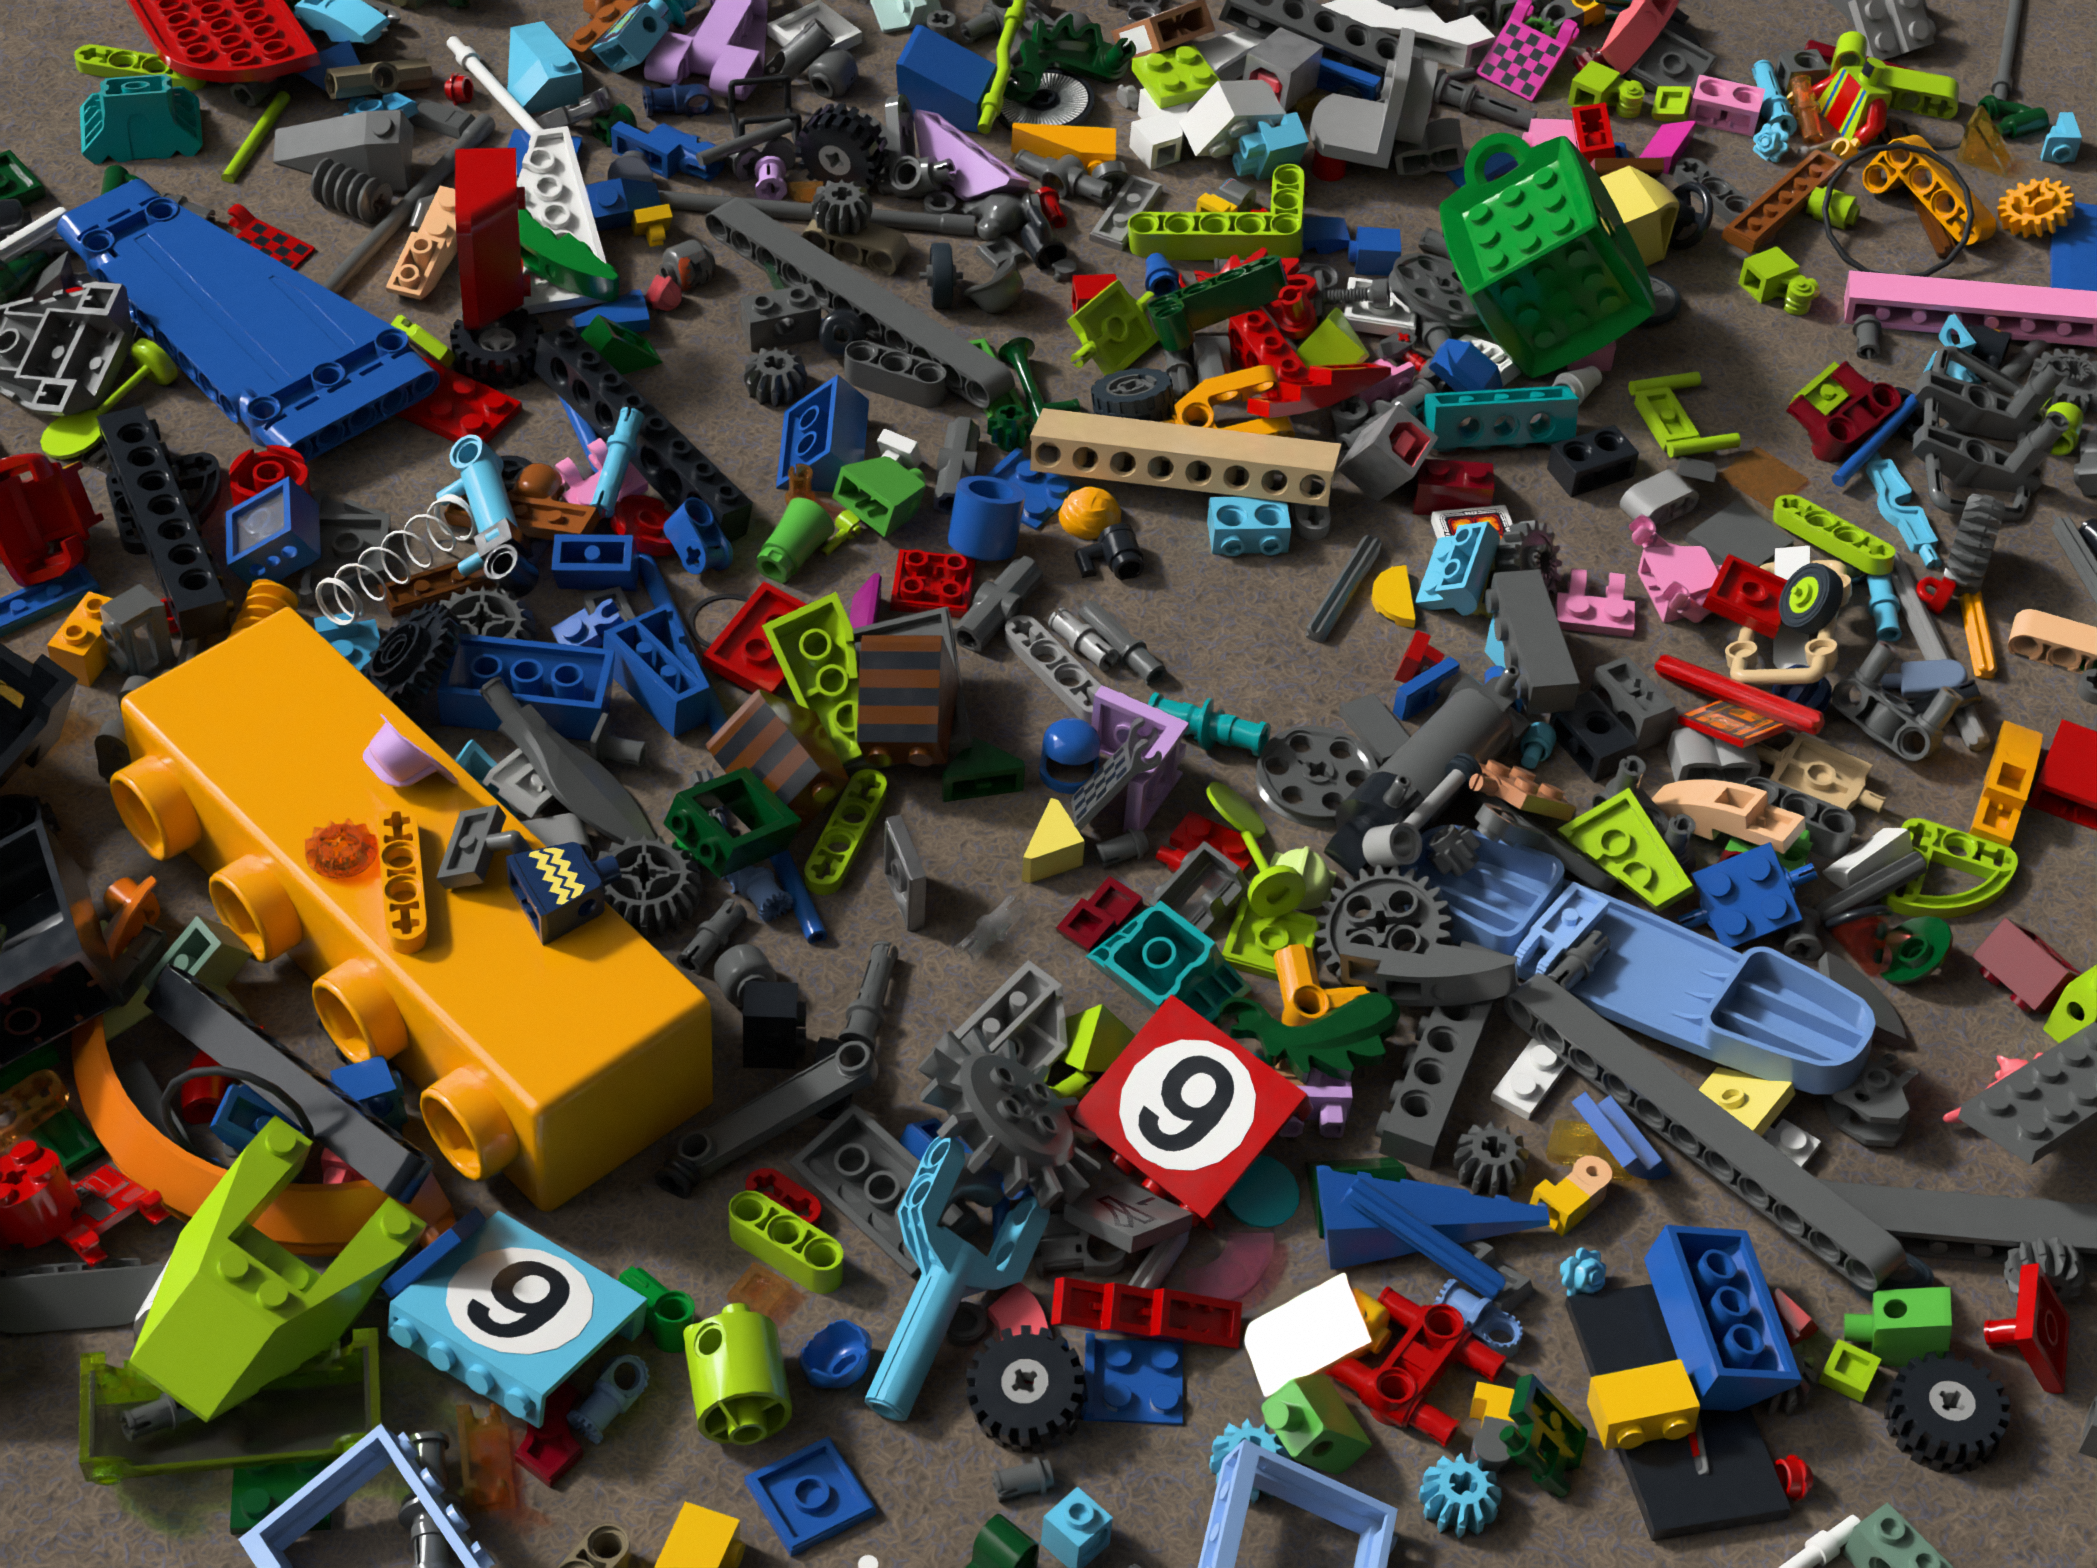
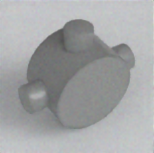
M1123 84L1119 85L1116 93L1117 100L1125 108L1137 109L1139 95L1135 87L1132 85L1124 87Z

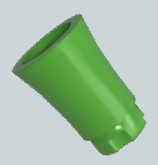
M792 499L782 519L757 556L758 563L756 567L764 577L783 584L787 582L791 575L797 573L811 554L834 534L835 526L830 515L820 505L809 499Z

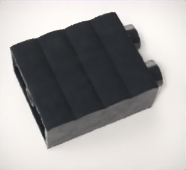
M42 818L3 838L0 841V924L6 926L7 932L0 953V1070L124 1002L122 990L114 972L112 959L103 938L100 921L92 904L90 890L82 870Z

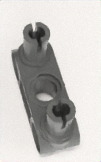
M1880 640L1876 643L1862 666L1850 671L1844 680L1839 681L1834 686L1832 691L1833 704L1838 711L1859 725L1865 733L1878 742L1885 744L1902 758L1917 761L1934 757L1940 752L1943 738L1945 737L1944 733L1946 732L1944 726L1963 701V697L1949 687L1944 686L1940 689L1924 714L1916 713L1906 702L1881 687L1882 683L1880 680L1898 656L1899 651L1890 644ZM1854 685L1860 689L1862 694L1861 701L1857 706L1851 702L1849 692ZM1917 731L1925 738V748L1922 752L1917 751L1913 746V736Z
M1628 756L1626 760L1623 758L1619 763L1616 777L1607 783L1604 791L1593 796L1592 808L1630 788L1684 873L1692 872L1696 868V857L1689 841L1696 828L1694 820L1685 814H1678L1676 818L1673 816L1669 820L1640 786L1641 778L1646 770L1644 761L1637 756Z

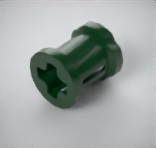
M620 103L608 115L595 117L591 120V130L594 137L607 146L612 145L611 127L619 121L637 129V120L634 113L628 106Z

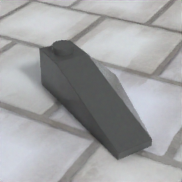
M402 110L364 111L279 128L275 130L273 162L313 174L317 164L327 157L332 159L334 163L344 164L346 169L351 167L356 169L358 173L368 174L369 178L380 179L381 184L384 182L389 183L392 193H408L411 182L414 126Z

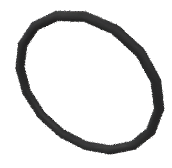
M211 1066L192 1068L171 1079L160 1099L163 1123L177 1145L215 1166L227 1170L230 1169L229 1166L204 1155L182 1136L171 1115L170 1100L177 1087L195 1077L220 1075L240 1079L274 1094L294 1112L304 1130V1136L313 1142L303 1168L315 1151L314 1128L301 1105L278 1085L262 1077L239 1069Z

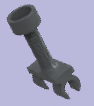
M1322 270L1315 271V273L1308 271L1296 273L1309 275L1317 281L1319 290L1315 293V305L1313 306L1318 317V325L1325 319V305H1328V303L1330 305L1332 303L1342 304L1346 302L1353 303V301L1354 303L1357 301H1369L1374 304V308L1390 307L1388 278L1373 279L1372 285L1368 288L1364 287V289L1362 287L1360 289L1350 288L1346 290L1339 289V291L1338 289L1327 291L1325 290V278Z

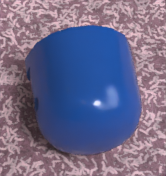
M1063 718L1052 723L1047 728L1042 741L1039 777L1048 788L1059 793L1075 794L1088 780L1066 783L1052 778L1046 769V762L1049 757L1054 761L1067 765H1080L1091 761L1094 766L1092 775L1099 769L1101 740L1096 729L1091 724L1078 718Z

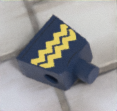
M568 842L506 857L509 888L542 945L548 944L602 915L605 911L604 886L622 879L620 867L613 855L590 862L581 845L576 842Z

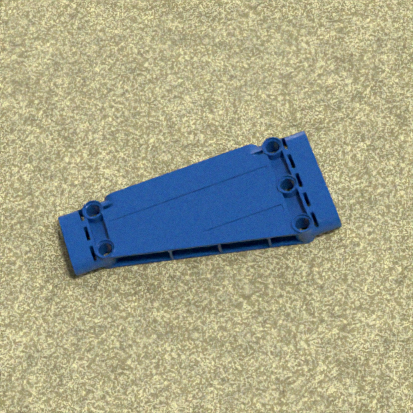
M143 179L132 180L68 211L58 221L57 232L59 236L85 261L89 275L97 278L99 282L119 283L127 288L130 318L169 355L172 361L232 422L238 423L242 421L250 429L253 442L259 446L281 445L299 452L306 463L428 397L439 385V373L409 345L406 332L390 325L187 210L174 200L162 197Z

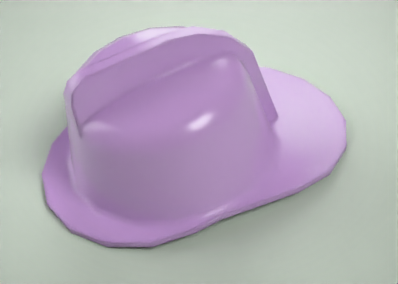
M382 713L380 714L385 720V724L370 741L369 746L362 755L365 763L380 780L390 786L408 787L436 771L447 780L455 784L459 783L457 778L443 765L402 736Z

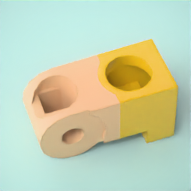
M1583 1156L1576 1161L1572 1172L1556 1186L1547 1179L1537 1185L1533 1190L1530 1204L1546 1203L1550 1219V1225L1548 1226L1563 1237L1605 1199L1607 1186L1612 1179L1611 1167L1605 1160L1599 1157Z

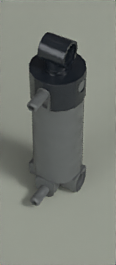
M1512 665L1507 666L1501 676L1491 678L1485 685L1481 684L1470 674L1463 677L1453 687L1444 705L1375 773L1369 775L1337 807L1335 821L1338 831L1329 841L1323 853L1355 879L1359 878L1360 869L1363 868L1366 871L1370 866L1362 848L1363 839L1367 831L1373 827L1404 822L1447 777L1445 767L1458 753H1466L1472 756L1478 763L1485 765L1489 759L1495 761L1500 755L1506 757L1522 740L1532 725L1529 720L1511 707L1518 693L1515 683L1520 676L1519 669ZM1458 788L1418 830L1419 834L1421 835L1426 830H1429L1437 819L1467 789Z

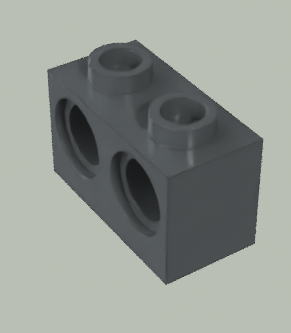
M1628 656L1597 667L1590 690H1593L1604 703L1608 704L1613 714L1626 728L1635 734L1636 739L1639 741L1637 752L1665 741L1676 706Z

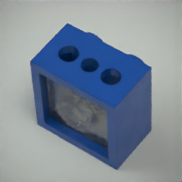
M290 476L226 511L227 567L250 587L252 582L258 579H268L279 583L288 575L311 565L315 560L321 558L319 504Z

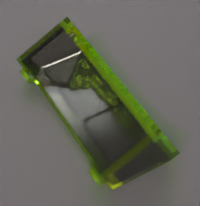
M378 1328L353 1329V1341L347 1347L342 1348L340 1341L330 1342L331 1352L318 1353L301 1363L300 1368L285 1377L279 1376L261 1387L258 1393L207 1423L201 1418L196 1417L180 1423L177 1430L172 1431L169 1428H165L138 1437L133 1441H128L122 1431L121 1424L127 1423V1421H120V1412L159 1400L160 1395L165 1392L128 1366L130 1360H124V1368H118L107 1363L105 1351L81 1353L79 1465L85 1481L109 1486L118 1484L127 1478L338 1459L380 1424L385 1426V1366Z

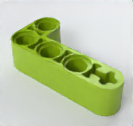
M1849 31L1839 37L1830 67V75L1844 66H1864L1868 41L1862 33ZM1886 65L1880 80L1892 91L1889 109L1900 110L1901 108L1912 110L1913 113L1951 119L1956 115L1960 86L1954 78Z

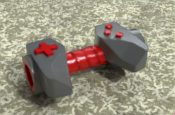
M1404 329L1400 332H1394L1389 337L1380 341L1377 354L1382 359H1392L1395 362L1403 360L1405 363L1411 362L1415 366V370L1419 374L1414 378L1413 383L1423 378L1428 380L1438 393L1452 390L1447 383L1428 368L1433 357L1426 361L1418 353H1415L1414 348L1417 337L1410 331Z

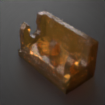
M492 1403L489 1406V1416L476 1418L470 1404L456 1405L467 1514L516 1508L507 1422L502 1423L500 1407Z

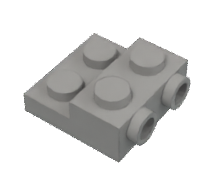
M1852 0L1848 2L1857 32L1862 33L1868 41L1866 56L1886 60L1935 43L1933 37L1936 33V27L1934 22L1926 16L1923 6L1926 0Z

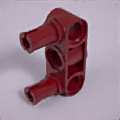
M1848 361L1843 362L1830 377L1853 398L1832 417L1829 414L1825 416L1803 394L1799 395L1786 410L1788 414L1794 417L1809 432L1808 437L1812 442V452L1817 459L1824 462H1837L1855 448L1858 449L1901 403L1900 393L1895 387L1885 382H1869Z

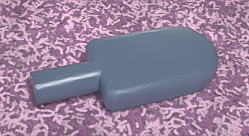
M1955 660L1911 661L1901 664V673L1884 674L1880 682L1883 689L1901 688L1904 698H1920L1929 695L1930 690L1935 688L1940 690L1944 686L1951 688L1966 683L1968 681V674L1962 663Z

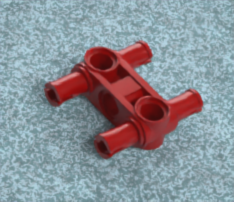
M1387 1286L1377 1301L1389 1311V1320L1408 1330L1380 1368L1371 1369L1339 1348L1329 1360L1324 1374L1328 1377L1331 1376L1357 1392L1361 1404L1369 1408L1372 1416L1378 1422L1391 1426L1397 1425L1407 1429L1413 1426L1446 1448L1456 1435L1461 1421L1453 1419L1425 1402L1433 1389L1430 1387V1384L1435 1387L1452 1363L1457 1364L1458 1362L1463 1363L1494 1383L1502 1373L1508 1357L1501 1355L1474 1339V1333L1471 1331V1328L1464 1325V1319L1456 1308L1447 1304H1436L1433 1306L1431 1304H1424L1421 1307ZM1386 1396H1393V1397L1398 1398V1400H1397V1399H1390V1398H1388V1397H1386Z

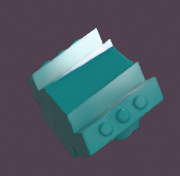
M167 74L105 78L104 81L100 82L101 91L99 93H92L80 106L81 154L93 164H101L108 155L117 162L149 158L167 159L176 150L185 157H192L203 145L199 98L184 86L173 87L172 78L167 76Z
M1161 900L1154 907L1144 910L1085 956L1096 969L1108 975L1119 987L1154 1014L1172 994L1207 1021L1212 1022L1219 1016L1220 1006L1223 1001L1231 997H1243L1253 989L1225 960L1216 942Z

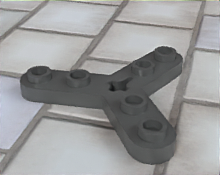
M1469 788V791L1474 795L1471 802L1479 808L1475 815V819L1480 823L1477 830L1496 843L1501 840L1511 847L1518 843L1551 854L1563 863L1564 872L1567 869L1580 878L1577 882L1578 884L1609 895L1618 883L1615 878L1583 853L1542 827L1526 811L1520 810L1497 796H1487L1483 792H1476L1474 789L1471 790Z

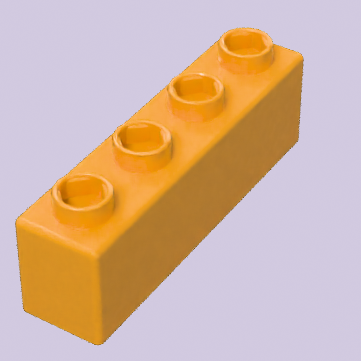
M284 607L133 690L122 698L121 713L131 764L113 774L110 779V789L120 817L133 838L145 852L159 861H169L185 851L210 876L209 893L213 906L222 924L229 926L253 953L250 958L266 964L286 953L314 981L312 997L316 1011L334 1043L350 1061L355 1064L383 1055L385 1061L391 1059L422 1091L420 1108L432 1138L454 1168L466 1178L481 1182L501 1171L538 1209L550 1212L712 1104L711 1004L708 998L606 901H604L605 911L602 915L560 938L542 945L509 888L506 857L513 855L510 849L494 852L484 883L444 889L436 877L460 811L498 804L506 815L501 832L512 830L520 832L532 850L547 846L294 609ZM382 713L402 736L443 765L457 778L459 783L455 784L447 780L436 771L408 787L390 786L380 780L365 763L362 756L370 741L385 724V720L380 714ZM395 806L411 809L416 814L419 830L428 942L424 948L411 954H401L392 950L387 942L377 819L381 812ZM402 826L393 827L394 840H403ZM400 856L391 860L389 864L395 868H403L410 865L413 860ZM403 890L395 893L392 899L397 902H407L412 900L416 894ZM410 918L401 919L402 934H410L412 930Z

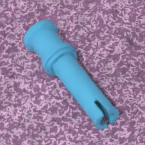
M1760 60L1754 64L1755 68H1752V74L1757 87L1765 89L1760 109L1761 115L1764 119H1767V123L1770 125L1780 123L1783 130L1791 136L1796 131L1797 122L1796 118L1790 114V101L1782 96L1773 64L1768 60Z

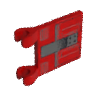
M105 1164L73 1185L81 1202L80 1209L78 1210L74 1207L70 1214L73 1222L56 1238L75 1250L90 1267H94L108 1257L107 1253L98 1245L100 1242L98 1236L136 1210H139L153 1225L160 1223L170 1216V1212L160 1203L163 1197L158 1190L153 1189L149 1191Z

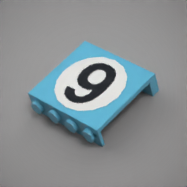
M497 1211L462 1244L390 1302L387 1336L392 1338L398 1345L408 1348L428 1360L437 1369L445 1371L467 1384L476 1393L483 1394L506 1408L512 1415L540 1428L543 1425L547 1396L616 1333L632 1342L643 1332L648 1298L501 1211Z

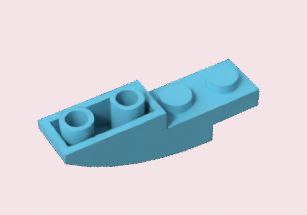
M301 0L294 6L295 10L292 12L303 29L307 31L323 30L332 42L350 40V43L363 42L364 44H369L377 40L382 35L381 30L390 24L385 15L361 0Z

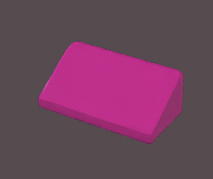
M1697 121L1662 124L1639 158H1664V171L1662 173L1668 175L1692 141Z

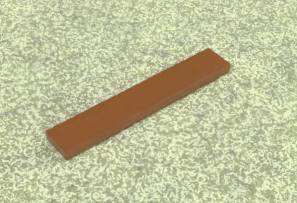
M1814 150L1728 224L1722 232L1721 239L1752 254L1808 204L1815 187L1823 189L1828 185V182L1839 170L1843 162L1819 150Z

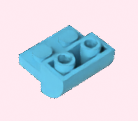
M1488 521L1458 525L1454 536L1438 538L1415 604L1425 610L1454 608L1462 616L1469 615L1476 610L1500 543L1499 533Z

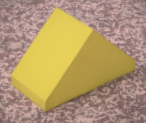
M1050 799L1023 856L1022 881L1032 883L1083 866L1085 841L1077 828L1074 827V823L1059 800Z

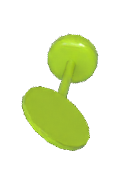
M140 338L131 347L130 355L138 371L96 410L88 409L69 416H60L50 423L40 440L42 450L50 458L62 460L77 457L95 447L101 441L97 416L106 414L144 377L159 385H168L177 378V368L169 355L161 347L148 339Z
M1211 782L1206 788L1209 800L1229 823L1242 831L1241 836L1260 870V873L1254 877L1248 888L1247 896L1252 909L1259 916L1267 918L1280 917L1291 912L1305 897L1306 885L1302 875L1295 868L1286 865L1269 867L1254 839L1262 837L1266 830L1261 817L1237 792L1219 782Z

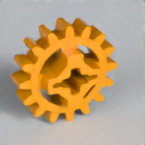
M2035 178L2031 179L2030 184L2026 186L2021 182L2017 183L2018 189H2007L2006 197L1999 198L2000 206L1997 207L2002 228L2004 230L2010 228L2011 235L2021 231L2023 232V238H2027L2030 234L2042 237L2043 231L2046 230L2055 233V226H2067V218H2074V209H2076L2071 187H2063L2060 180L2050 184L2049 178H2045L2043 181H2036Z

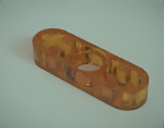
M47 1069L36 1071L0 1095V1115L7 1111L17 1112L14 1123L9 1127L0 1129V1152L55 1115L66 1105L69 1091L57 1073ZM47 1087L50 1094L42 1098L39 1092ZM25 1100L31 1107L28 1111L21 1105Z

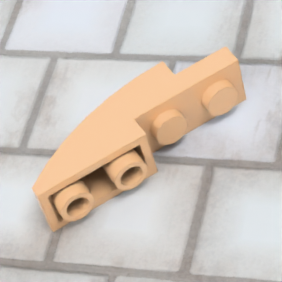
M439 186L418 233L411 232L385 287L387 292L422 300L439 282L458 251L455 221V189Z
M1718 780L1677 781L1664 785L1652 798L1653 802L1665 813L1669 820L1673 816L1676 818L1678 814L1688 815L1694 820L1696 825L1693 834L1710 840H1714L1720 832L1760 846L1771 842L1775 851L1785 854L1806 829L1805 816L1768 804L1767 791L1747 785Z

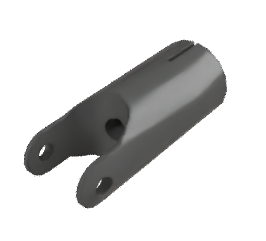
M813 19L764 67V74H774L782 70L778 75H787L791 78L792 82L822 52L835 43V39L820 21ZM779 82L772 83V87L774 89L783 88L784 82L781 85H778Z

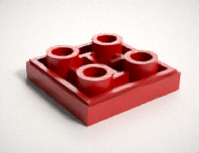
M899 549L890 611L921 613L948 606L951 617L962 618L969 611L976 560L955 553L942 554L924 552L917 549Z

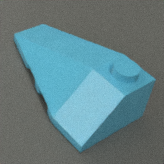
M544 21L511 27L507 91L528 114L580 104L578 98L583 96L582 71L575 57Z

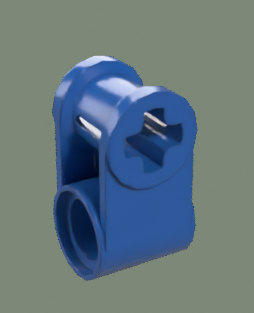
M691 497L686 499L664 524L665 535L674 546L684 568L691 574H702L709 568H713L716 571L729 568L733 560V549L731 543L727 540L716 522L712 510L704 501L698 498Z

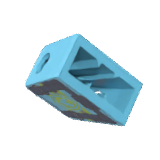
M651 0L648 4L642 3L629 9L591 50L615 73L640 64L669 28L668 24L663 20V17L669 12L667 4L663 0Z

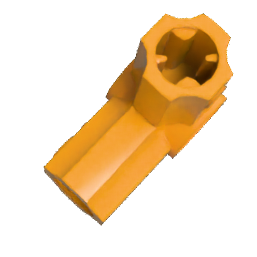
M1304 944L1289 945L1286 948L1277 950L1273 956L1284 1003L1281 1021L1287 1026L1305 1025L1363 994L1370 993V991L1366 990L1365 986L1322 989L1318 979L1312 948L1306 947ZM1299 1006L1307 1008L1312 1015L1304 1013Z

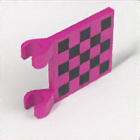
M1518 0L1509 20L1476 70V75L1533 102L1568 47L1577 39L1580 31L1577 28L1578 24L1576 22L1566 19L1555 40L1524 24L1532 16L1534 7L1531 0Z

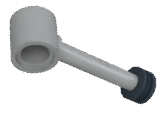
M1458 753L1445 767L1447 777L1404 822L1373 827L1367 831L1363 839L1362 848L1364 856L1371 866L1376 868L1380 864L1382 868L1408 865L1414 863L1419 858L1422 851V839L1418 830L1458 788H1470L1469 781L1472 775L1477 773L1482 775L1481 766L1472 756L1466 753Z

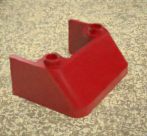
M516 148L455 149V221L464 330H480L524 305V297H531L530 274H524L523 258H521L518 210H526L525 187H517Z

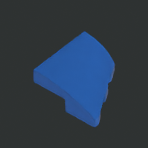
M640 289L632 290L619 296V299L615 302H606L572 317L573 328L579 335L597 314L633 332L650 330V318Z

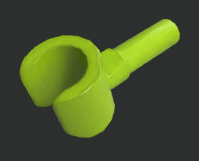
M851 510L843 511L836 518L835 526L839 531L821 549L820 552L824 555H830L847 538L849 540L854 538L851 534L852 530L857 535L861 533V527L858 525L860 520Z

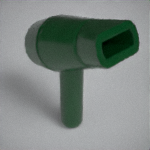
M42 250L27 251L8 263L0 259L1 305L9 303L20 296L35 277L50 264L48 257Z

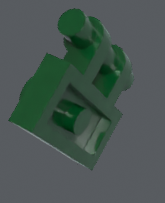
M1534 1374L1519 1377L1508 1416L1519 1426V1430L1512 1425L1506 1426L1500 1432L1499 1439L1507 1446L1508 1455L1517 1464H1525L1532 1472L1533 1480L1543 1490H1550L1555 1496L1562 1498L1571 1489V1484L1563 1477L1564 1471L1580 1467L1588 1430ZM1539 1447L1544 1451V1456L1538 1451Z

